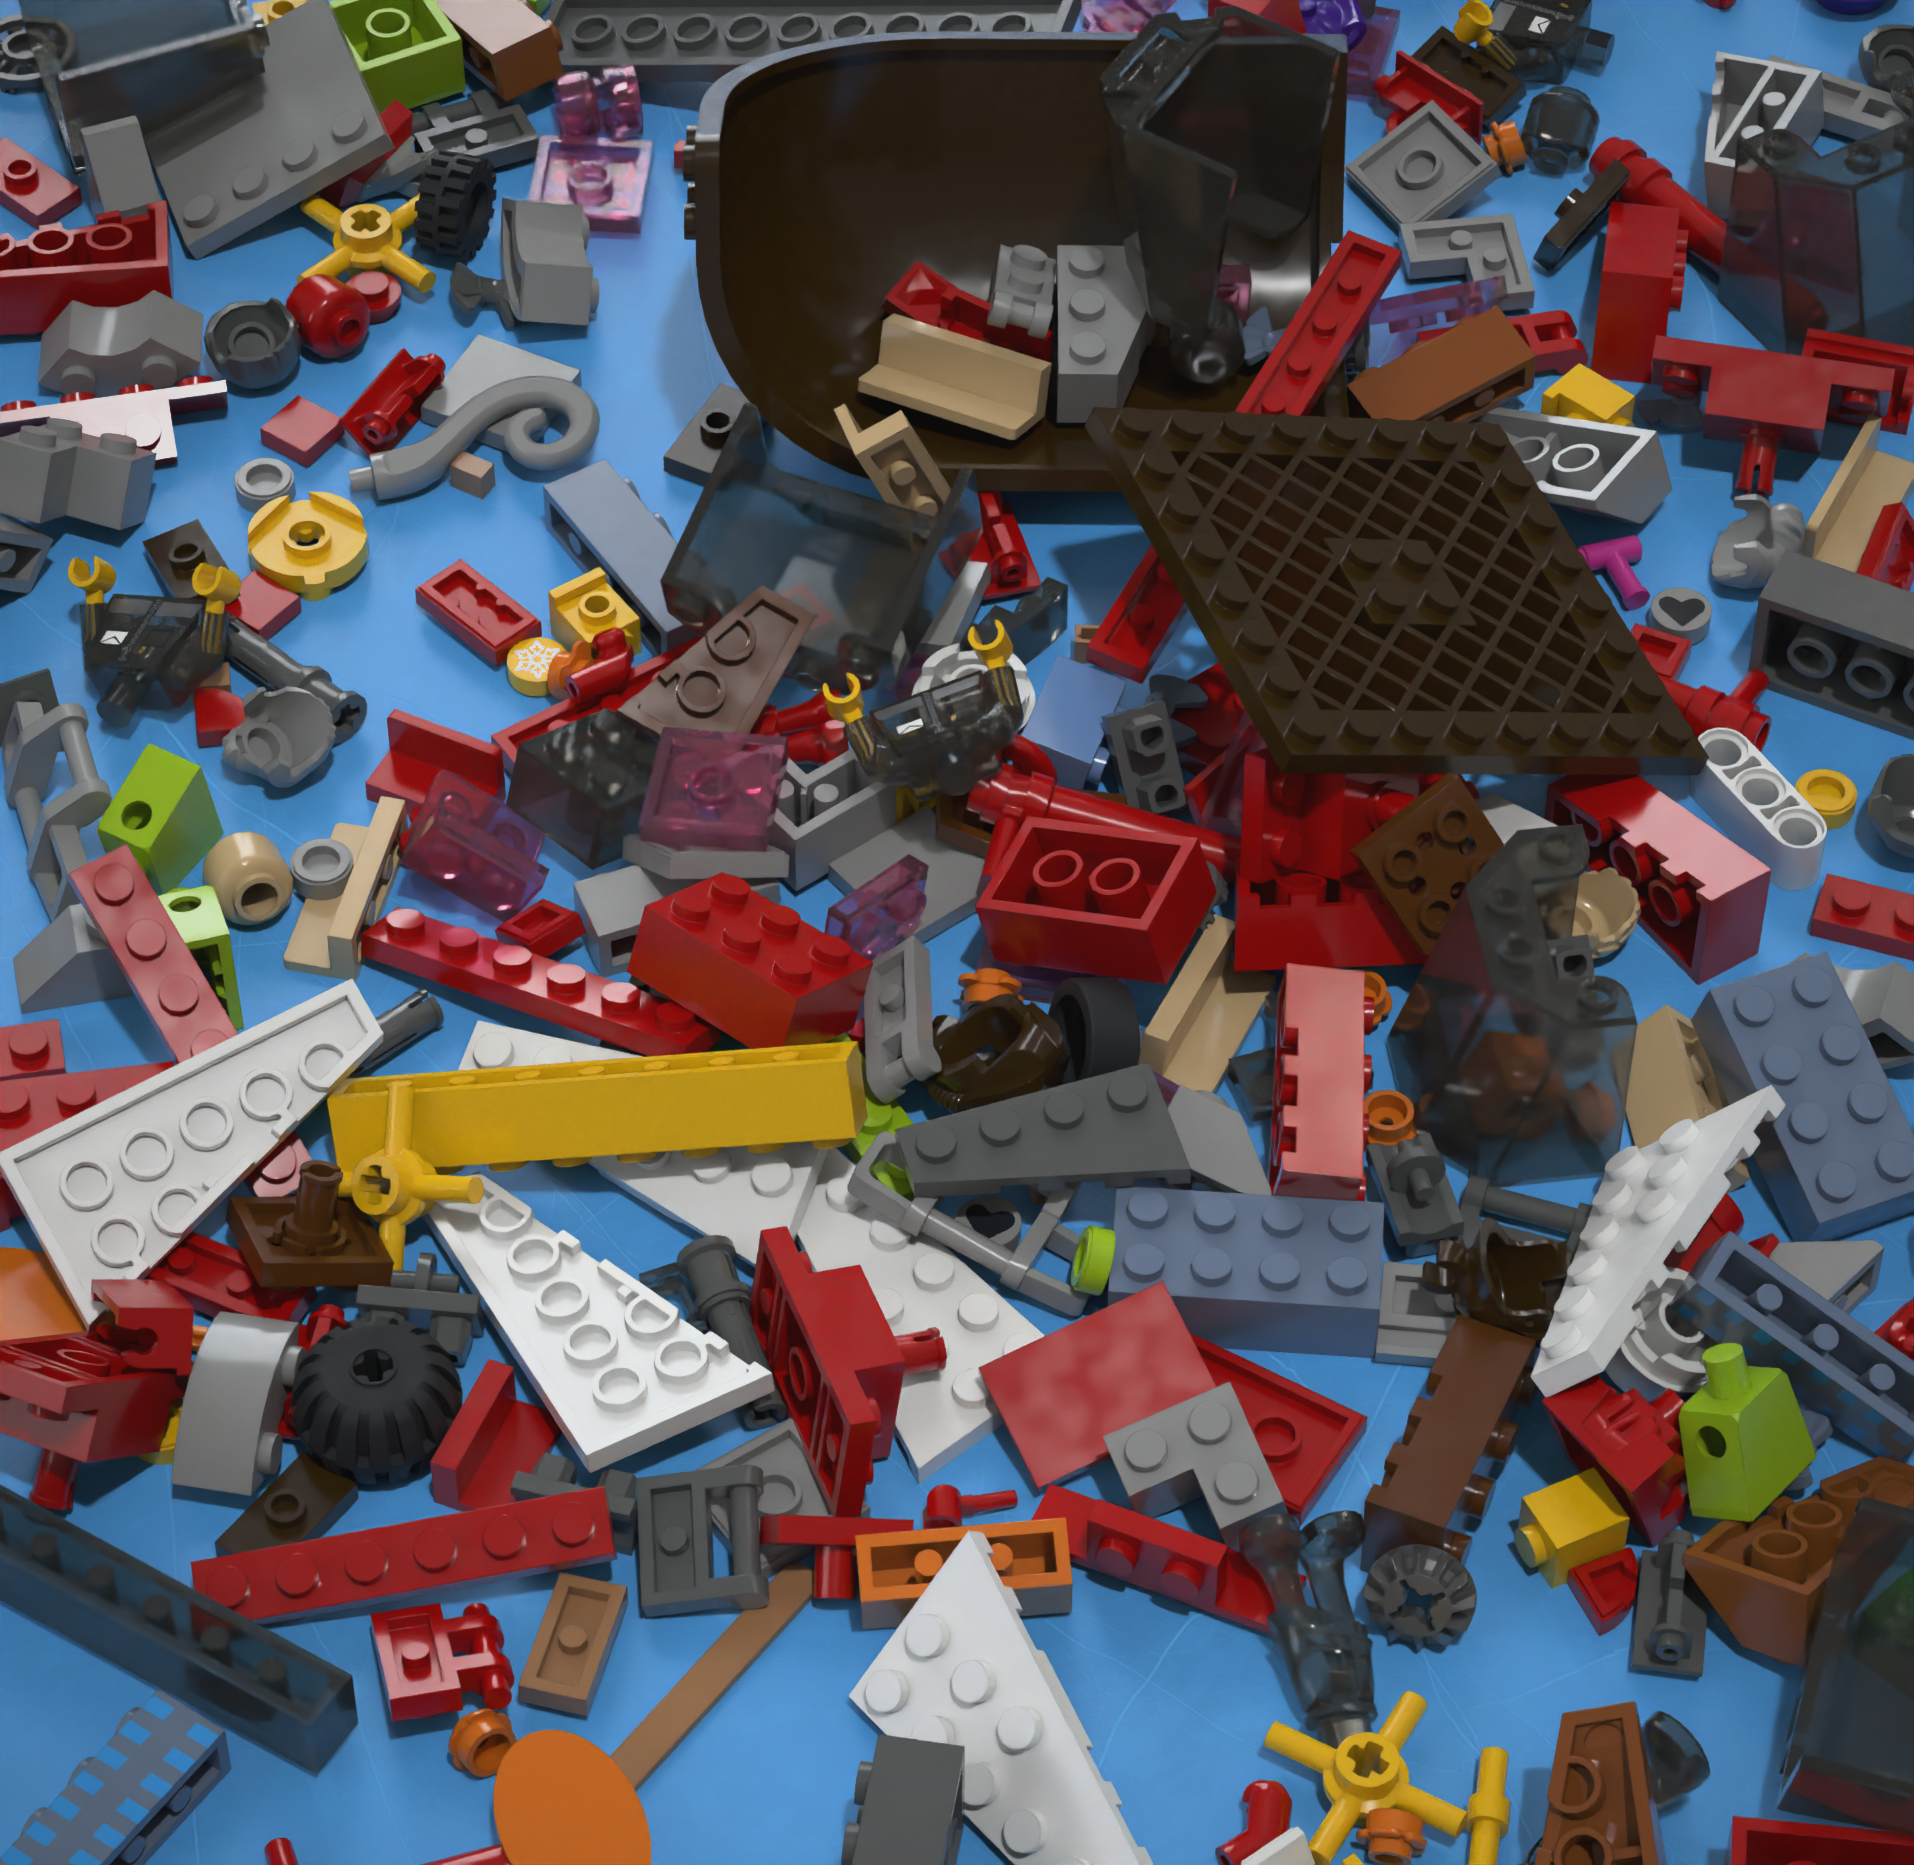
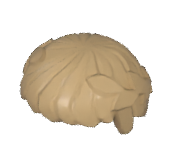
M1611 867L1599 873L1595 870L1584 872L1582 869H1579L1577 877L1573 880L1535 894L1532 905L1536 924L1547 940L1588 935L1593 959L1606 957L1619 949L1634 931L1641 913L1637 890L1631 887V881L1628 878L1619 876L1617 870Z

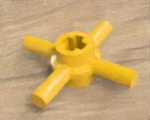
M420 193L391 213L376 204H359L342 212L317 194L302 200L301 211L334 233V252L298 275L297 283L299 284L303 279L315 274L332 275L337 278L344 272L354 277L365 271H379L387 274L392 272L420 292H428L435 283V273L401 251L403 245L401 233L414 225V219L417 217V211H414L415 202L419 200Z
M389 1085L385 1146L374 1155L367 1156L361 1160L354 1171L341 1170L343 1172V1179L339 1186L338 1197L353 1198L361 1211L369 1214L373 1220L379 1223V1237L394 1262L393 1270H403L406 1225L429 1213L436 1202L477 1204L483 1197L484 1186L479 1177L437 1175L436 1170L429 1162L411 1150L415 1087Z
M1405 1691L1401 1695L1378 1734L1371 1732L1353 1734L1347 1737L1337 1749L1278 1721H1275L1270 1727L1264 1741V1747L1323 1774L1324 1792L1333 1805L1308 1843L1316 1865H1330L1354 1825L1365 1826L1369 1810L1376 1808H1392L1413 1813L1421 1817L1425 1824L1456 1839L1462 1833L1467 1823L1469 1812L1410 1785L1407 1765L1399 1755L1428 1708L1427 1702L1417 1693Z

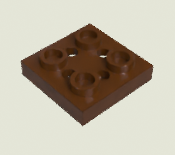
M1452 773L1446 774L1349 850L1416 951L1425 956L1433 952L1526 878L1459 776ZM1428 832L1429 836L1424 837L1421 833ZM1467 837H1469L1472 841V846L1469 851L1467 849L1468 844L1466 840H1464ZM1415 881L1418 884L1422 885L1421 888H1418L1416 893H1410L1408 889H1414L1416 887ZM1463 885V894L1459 898L1453 899L1451 894H1457Z
M311 1160L302 1163L299 1169L300 1179L296 1197H229L226 1222L260 1287L290 1292L301 1287L333 1286L345 1291H357L359 1284L390 1286L394 1262L367 1213H364L357 1207L353 1198L338 1197L339 1186L343 1179V1172H341L339 1166L321 1160Z

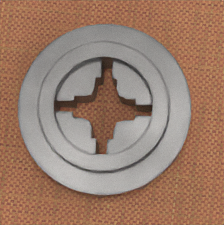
M1422 1544L1400 1546L1383 1554L1371 1567L1363 1593V1598L1366 1599L1369 1607L1370 1623L1378 1622L1387 1631L1390 1642L1402 1639L1413 1643L1417 1651H1420L1427 1644L1440 1643L1446 1648L1455 1636L1462 1631L1467 1632L1477 1604L1476 1587L1465 1566L1446 1551ZM1409 1587L1414 1588L1421 1596L1430 1593L1433 1596L1436 1595L1432 1599L1429 1609L1430 1614L1424 1612L1418 1604L1408 1607L1404 1604Z

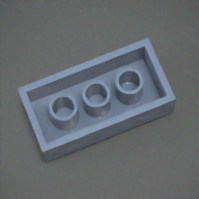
M1827 951L1710 989L1692 1017L1691 1023L1729 1104L1731 1105L1769 1085L1774 1087L1786 1104L1776 1120L1764 1121L1755 1128L1754 1133L1761 1142L1753 1152V1155L1793 1241H1833L1914 1213V1133Z
M1133 1186L1116 1187L1113 1224L1116 1241L1109 1275L1108 1306L1163 1281L1188 1331L1222 1348L1375 1358L1380 1315L1384 1203Z

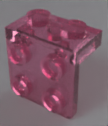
M447 770L440 771L432 780L399 862L502 922H506L520 913L543 888L549 872L547 867L536 862L545 838V830L542 825Z

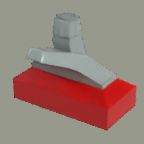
M396 99L380 114L395 148L321 190L319 196L339 210L356 201L361 203L369 198L391 191L399 192L411 198L419 194L420 181L424 182L425 168L427 165H431V158L435 154H439V151L435 148L422 153L414 152L413 143L415 137L411 136L413 112Z

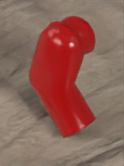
M614 627L597 633L592 641L593 647L598 653V656L594 659V664L565 677L568 694L576 704L621 686L627 680L634 658V650L631 644L627 645L626 635L622 629Z

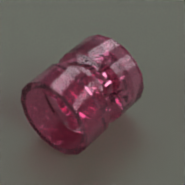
M633 64L601 68L598 76L593 78L586 70L554 74L555 106L564 147L595 143L600 133H605L610 140L643 136L642 104ZM598 100L602 102L608 101L609 108L599 111Z

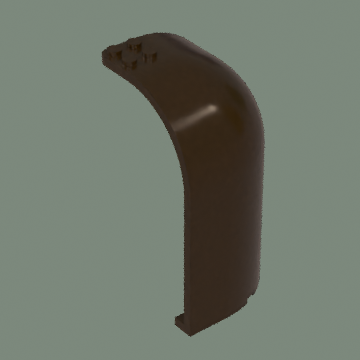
M899 32L853 36L801 45L757 58L733 69L714 82L704 94L700 104L697 125H687L686 145L683 146V181L695 182L688 183L687 203L684 205V239L696 240L699 295L705 321L720 358L731 378L747 400L773 427L813 456L850 474L871 480L856 458L834 411L835 408L844 403L862 431L902 410L952 491L1122 492L1085 428L1086 423H1057V245L1174 246L1172 296L1167 307L1162 309L1156 323L1155 335L1150 346H1146L1141 357L1138 374L1123 408L1185 409L1189 411L1225 413L1235 411L1269 357L1266 356L1251 366L1244 364L1238 352L1237 339L1241 330L1247 326V319L1260 307L1265 306L1271 315L1273 330L1287 328L1332 257L1331 243H1340L1343 239L1348 76L1346 34ZM1000 244L1012 248L1016 245L1032 246L1043 251L1048 258L1056 260L1052 305L1054 307L1048 330L1052 331V365L1045 417L1016 440L996 436L857 390L859 378L878 364L883 321L891 316L881 308L884 298L917 260L960 290L987 302L990 301L994 264ZM1170 331L1171 336H1173L1171 340L1174 341L1178 353L1174 350L1171 344L1169 345L1170 340L1168 338ZM1180 356L1184 359V361H1185V363H1186V365H1187V367H1188V369H1189V371H1190V373H1191V375H1192L1194 381L1192 380V378H1191V376H1190L1188 370L1186 369V367H1185L1183 361L1181 360ZM1344 358L1308 416H1341L1350 418Z

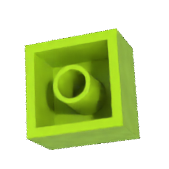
M333 0L329 2L333 7L380 114L395 99L410 109L466 91L462 39L435 0Z

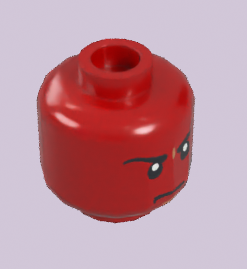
M315 274L303 279L294 287L286 300L285 307L296 320L302 345L324 358L338 359L350 354L362 343L368 332L371 317L370 308L364 296L332 275Z

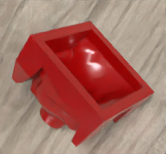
M1597 1374L1541 1400L1565 1457L1580 1473L1593 1467L1596 1469L1629 1516L1631 1526L1655 1548L1666 1537L1667 1533L1672 1531L1685 1518L1690 1507L1678 1418L1680 1409L1685 1402L1670 1388H1667L1651 1403L1635 1388L1626 1393L1617 1394V1391L1609 1387Z

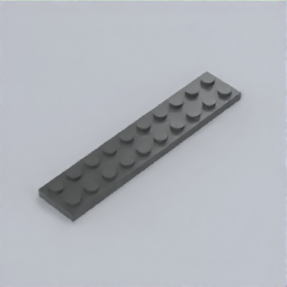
M554 0L545 21H552L562 38L563 50L558 53L564 74L549 82L714 83L733 69L778 51L826 40L872 34L920 31L1073 32L1082 3L1081 0Z

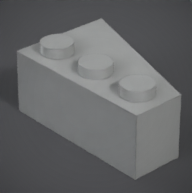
M1716 51L1715 83L1712 86V109L1708 122L1704 157L1707 208L1720 218L1761 226L1825 125L1822 70Z
M1057 245V423H1086L1094 407L1123 408L1138 374L1141 357L1146 346H1150L1162 309L1167 307L1172 296L1174 246Z

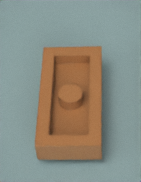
M563 1572L559 1573L518 1684L519 1700L521 1702L588 1716L628 1605L627 1586Z

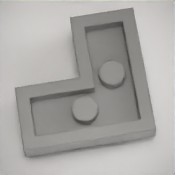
M1512 213L1399 224L1398 242L1409 279L1465 274L1476 313H1483L1496 305L1501 311L1533 308L1535 290Z

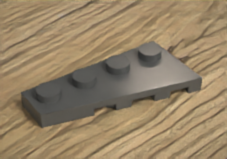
M1150 1062L895 1129L896 1146L914 1197L1001 1193L1006 1185L1026 1184L1037 1185L1038 1191L1065 1190V1182L1105 1180V1188L1134 1186V1179L1166 1177L1167 1184L1191 1183V1167Z

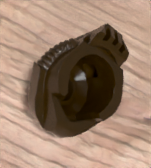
M1009 993L1001 994L973 1007L964 1013L961 1019L949 1015L935 1017L932 1021L933 1047L941 1059L942 1069L939 1073L925 1080L923 1085L928 1095L936 1104H939L940 1107L949 1112L959 1113L1056 1087L1066 1072L1071 1058L1070 1049L1057 1022L1031 1001L1029 1005H1025L1015 995ZM989 1044L996 1050L992 1052L975 1053L977 1050Z

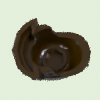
M1486 1217L1479 1228L1473 1245L1468 1250L1459 1243L1440 1240L1437 1244L1436 1264L1426 1261L1423 1265L1421 1286L1435 1294H1452L1453 1306L1457 1316L1460 1314L1536 1340V1348H1539L1549 1328L1554 1314V1305L1561 1295L1567 1278V1269L1572 1264L1573 1256L1567 1240L1558 1244L1549 1239L1534 1241L1513 1240L1492 1217Z

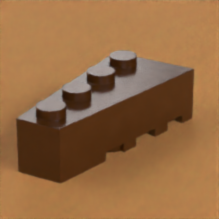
M1460 1314L1458 1315L1429 1373L1426 1395L1432 1396L1431 1401L1417 1396L1408 1415L1402 1444L1394 1442L1385 1460L1384 1470L1386 1472L1381 1486L1373 1484L1365 1500L1360 1570L1369 1573L1373 1564L1383 1554L1394 1548L1411 1544L1429 1545L1444 1550L1465 1566L1473 1540L1471 1536L1465 1534L1472 1517L1480 1520L1485 1518L1496 1488V1481L1489 1479L1496 1461L1503 1464L1509 1462L1520 1429L1519 1425L1513 1423L1519 1407L1531 1409L1539 1390L1531 1378L1534 1369L1536 1340Z

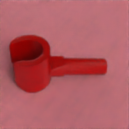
M937 1485L927 1496V1507L923 1510V1528L962 1526V1515H974L976 1512L1015 1507L1018 1504L1016 1491L1007 1490L974 1496L972 1494L961 1496L960 1491L951 1485Z

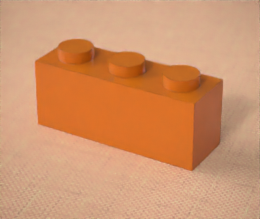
M1066 1517L855 1535L863 1630L899 1627L968 1530L984 1533L994 1552L989 1557L1003 1585L1012 1587L1023 1609L1018 1613L1019 1616L1072 1612L1073 1583Z

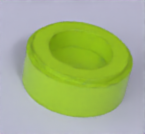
M1089 1225L1083 1230L1076 1247L1071 1271V1285L1075 1291L1096 1296L1101 1295L1114 1257L1116 1241L1114 1230Z

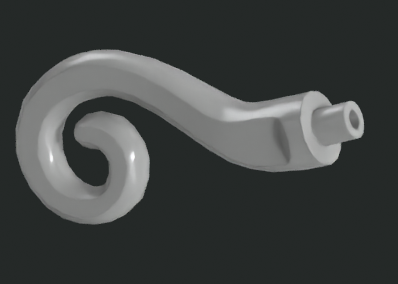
M525 376L501 382L472 397L422 441L409 446L370 454L372 466L348 470L352 492L354 494L376 489L378 501L409 495L424 489L439 479L450 468V464L462 451H465L489 425L504 415L518 410L522 411L512 416L506 426L503 437L505 446L513 459L524 467L534 470L547 471L564 468L583 458L593 447L599 433L600 416L598 407L586 391L573 382L561 378ZM536 407L551 408L564 414L569 420V430L559 440L546 444L536 443L531 440V436L543 430L547 424L545 412L541 408Z

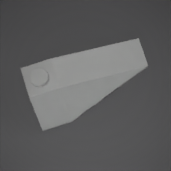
M1497 407L1468 422H1489L1501 426L1526 468L1533 475L1536 484L1548 503L1591 516L1620 520L1625 523L1642 524L1672 490L1657 431Z

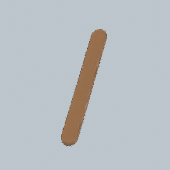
M792 1564L784 1567L769 1583V1603L761 1608L744 1610L611 1754L610 1758L626 1775L635 1792L638 1791L813 1599L814 1571L810 1567L802 1564Z

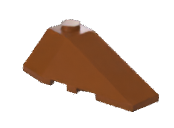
M1878 1456L1821 1480L1819 1493L1794 1502L1784 1495L1775 1499L1768 1506L1767 1515L1757 1518L1753 1522L1746 1523V1521L1736 1520L1719 1522L1683 1553V1566L1742 1647L1768 1655L1778 1663L1805 1668L1839 1637L1914 1528V1466L1884 1456Z
M1631 1701L1562 1713L1547 1800L1549 1801L1541 1848L1537 1849L1535 1865H1667L1636 1702Z

